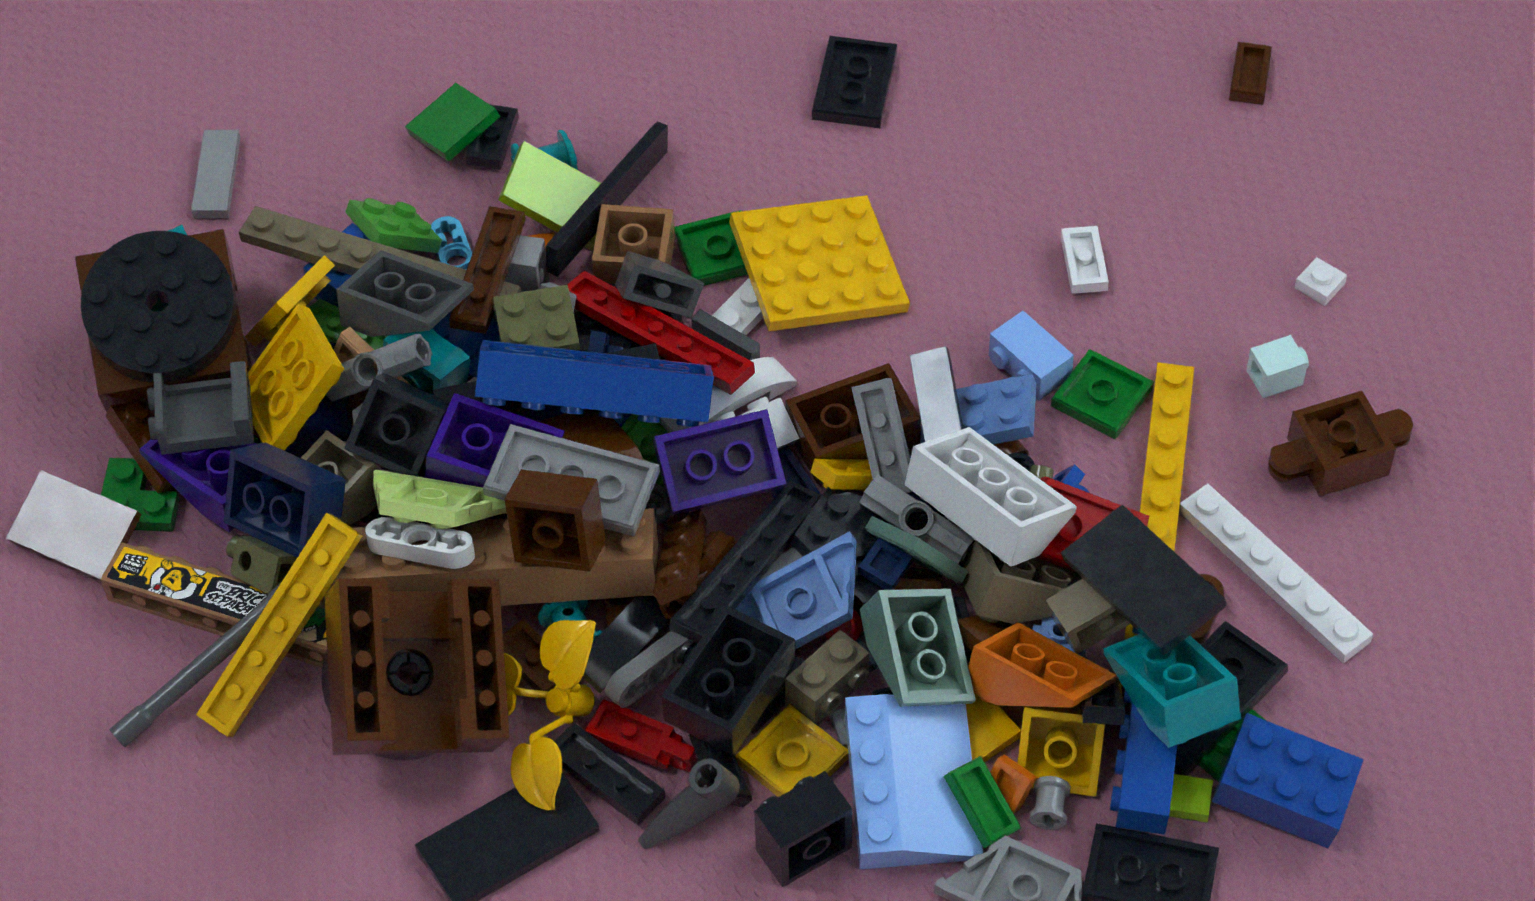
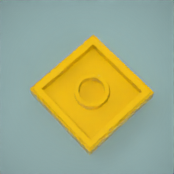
M791 704L735 755L739 766L777 797L792 790L805 777H815L824 771L830 777L849 759L846 747Z

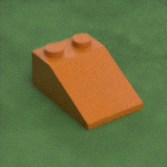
M1019 622L973 646L968 666L974 693L982 701L1000 706L1072 708L1113 684L1117 677L1116 674Z

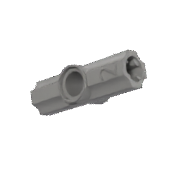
M414 334L371 352L358 354L355 358L341 363L344 371L341 373L337 384L331 387L326 395L331 402H335L369 389L373 379L382 373L398 378L431 365L430 360L433 354L429 342L425 341L421 334ZM374 361L378 368L377 374L374 371Z
M879 475L870 482L859 502L893 526L920 538L958 565L966 558L974 543L972 536L933 511L926 503L916 500ZM916 511H921L928 515L927 525L921 530H912L907 525L909 516Z

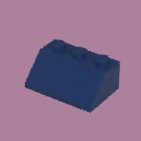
M266 442L230 450L224 523L297 558L326 513H330L338 519L342 516L346 479Z

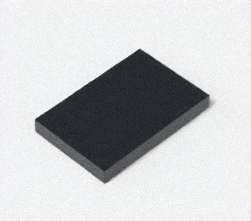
M830 36L812 108V120L881 128L897 55V44Z
M1096 823L1081 901H1210L1219 848Z

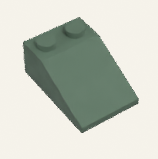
M951 589L879 590L859 609L867 647L900 707L973 704L976 701Z

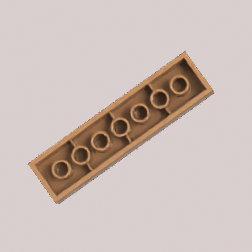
M654 508L645 509L635 536L604 528L606 543L590 572L515 562L508 518L478 520L450 528L469 533L473 540L475 558L469 565L459 569L444 568L375 554L369 550L365 528H353L362 534L363 537L334 580L335 583L339 578H387L388 591H448L447 583L451 579H499L501 606L653 596L658 568V538ZM421 540L414 542L411 545H421L429 541Z

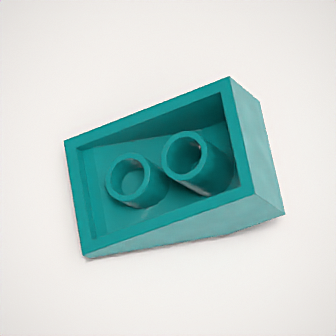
M1142 634L1103 648L1104 656L1147 727L1168 748L1185 743L1192 738L1220 729L1224 725L1241 719L1237 678L1191 636H1188L1165 656Z

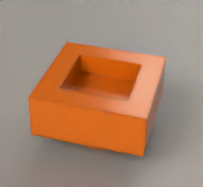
M1004 754L997 758L990 773L1014 814L1020 811L1037 776Z

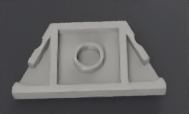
M1004 836L990 845L987 852L977 854L964 862L963 868L949 878L945 879L942 877L937 880L934 885V894L949 901H1081L1082 878L1080 869L1008 836Z

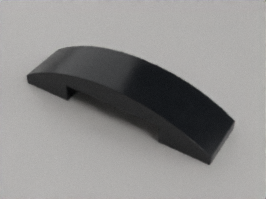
M654 595L636 597L592 643L588 663L582 677L599 693L605 689L611 676L631 661L670 620L666 619L659 608L660 605Z

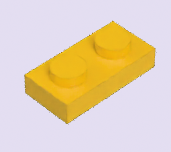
M814 458L810 473L823 482V487L826 489L828 487L843 491L845 489H857L864 492L870 482L873 481L868 459Z

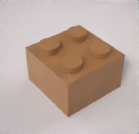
M601 204L592 256L593 275L608 284H615L627 251L660 260L671 266L675 242L673 209Z

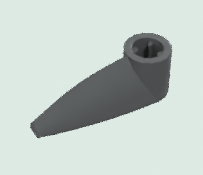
M703 759L697 762L689 775L690 785L677 794L656 815L638 838V842L644 849H647L692 828L719 812L736 799L740 787L738 778L714 759Z

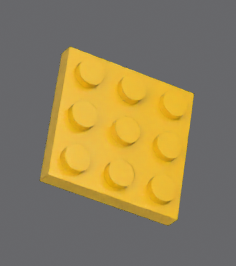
M299 303L248 372L251 385L253 426L262 443L266 442L284 451L295 441L302 426L317 411L319 403L330 388L337 384L341 373L344 371L343 365L310 308Z

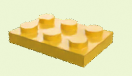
M324 255L275 303L249 331L245 338L255 347L264 338L270 342L296 305L299 303L306 307L331 281L326 275L335 265Z

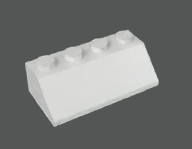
M970 427L913 446L905 486L1011 567L1039 556L1075 514L1076 505Z

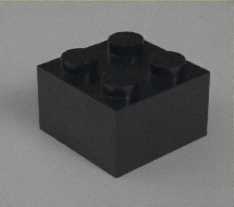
M382 373L373 379L344 449L397 473L420 477L426 470V456L450 402Z
M826 771L815 777L808 776L803 778L792 790L779 797L772 796L759 805L758 809L754 810L756 851L782 888L852 848V807Z

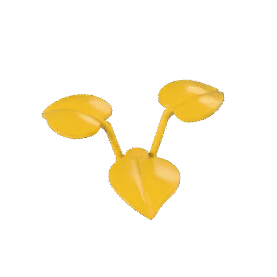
M560 620L552 623L545 630L540 645V659L542 665L550 671L548 679L556 684L550 691L519 688L518 685L522 676L521 665L513 656L504 653L508 716L513 713L516 706V695L545 698L549 711L560 717L530 734L529 744L522 743L517 745L511 758V777L515 788L526 801L544 810H555V797L562 775V756L558 745L552 739L542 736L564 724H572L573 717L589 715L594 707L593 691L589 686L579 684L585 672L592 648L596 624L593 620Z

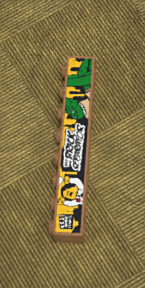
M123 542L100 579L109 601L219 636L225 634L268 595V593L238 578L224 574L217 568H203L190 564L179 556L168 557L155 553L146 546L137 545L135 547ZM323 601L319 603L286 654V657L322 668L327 651L325 602Z

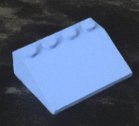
M890 694L845 697V725L859 869L968 861L977 854H983L982 844L943 777L950 771L972 760L966 704L900 707L894 695Z

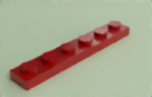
M586 271L580 273L567 284L569 292L577 295L574 309L641 346L656 343L659 356L668 361L711 365L714 375L713 385L730 395L755 374L754 362L651 306L622 298L616 287Z

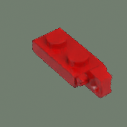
M605 699L602 700L585 729L586 732L606 747L654 767L659 766L660 768L667 769L670 764L674 768L691 772L697 761L694 747L683 743V737L675 733L674 727L625 707L621 708L617 704Z

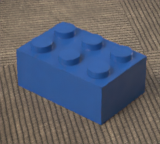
M1246 713L1235 736L1212 802L1329 848L1340 830L1364 759Z

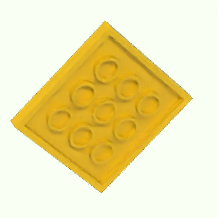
M867 195L731 213L729 223L768 332L908 312L909 299Z

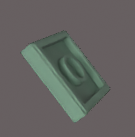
M872 516L865 527L870 534L913 556V562L956 583H962L968 573L966 569L920 538Z

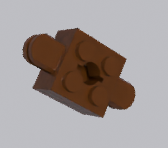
M1363 391L1293 411L1287 436L1289 442L1271 448L1268 462L1269 474L1280 483L1308 475L1319 497L1388 476L1396 448L1408 445L1413 429L1412 418L1401 409L1376 415Z

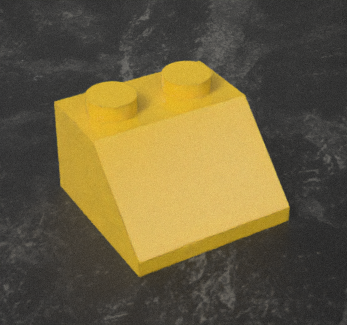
M1080 703L1072 708L1024 706L1018 764L1033 773L1037 778L1055 776L1066 780L1071 786V794L1096 797L1105 724L1082 723Z

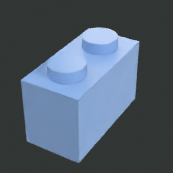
M1023 310L990 333L988 356L997 368L1004 369L1012 377L1033 374L1037 384L1036 399L1038 401L1062 385L1072 372L1074 355Z

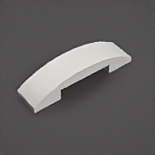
M774 357L752 359L750 361L754 362L755 374L733 394L730 395L713 385L708 423L762 395L764 397L767 396L768 400H771L795 387L797 380ZM661 417L660 424L669 433L690 428L677 425L676 419ZM699 422V425L707 424V422Z

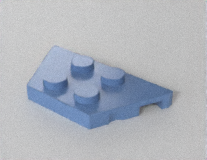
M849 531L759 580L735 610L794 638L795 649L853 619L857 546L855 537Z

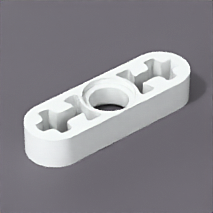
M392 517L374 519L365 528L369 550L378 555L450 569L463 568L469 565L475 558L472 537L465 531L436 529L429 524L419 522L401 523L395 521ZM421 540L429 541L421 545H411L412 543Z

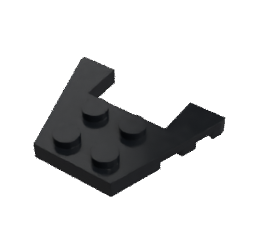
M828 487L798 528L790 544L802 556H805L850 531L857 541L854 602L862 607L879 590H885L858 575L859 565L878 540L877 537L867 532L865 527L872 516L888 524L890 523L861 505L859 502L862 496ZM919 512L912 513L907 520L908 527L912 530L923 529L927 525L928 515Z

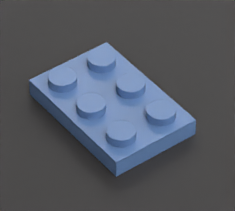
M1033 374L1009 377L1007 379L956 389L963 428L970 427L992 444L1033 437L1037 386ZM921 427L920 444L925 442L924 434H923V428H922V427Z

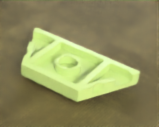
M382 470L373 471V488L379 514L393 516V519L397 522L411 523L422 521L430 523L436 529H450L506 513L505 501L484 495L483 487Z

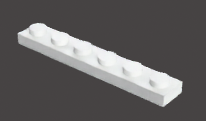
M1208 483L1180 503L1179 513L1339 661L1345 663L1371 643L1373 633Z

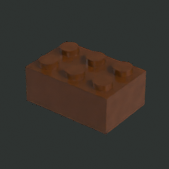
M889 363L785 400L786 410L800 438L795 444L810 471L814 458L868 459L851 387L886 378H892L908 449L920 444L921 417ZM812 474V476H813L814 480L816 481V483L821 482V480H819L817 477H815V476Z

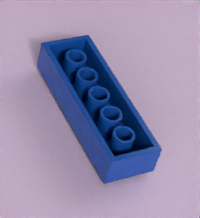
M482 340L475 397H482L483 403L496 406L506 405V400L522 402L521 407L532 410H544L545 405L561 406L560 411L568 414H583L584 409L599 410V416L620 419L622 418V413L638 415L637 420L643 422L660 423L662 417L676 419V424L680 426L695 427L699 426V422L708 423L714 375L711 365Z

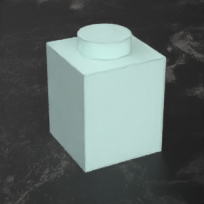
M1289 335L1250 348L1246 371L1262 398H1266L1303 385L1306 369L1309 367V360L1305 350L1302 347H1298L1292 336Z

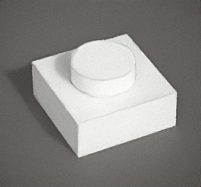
M1316 257L1296 279L1295 289L1325 306L1345 285L1347 274Z

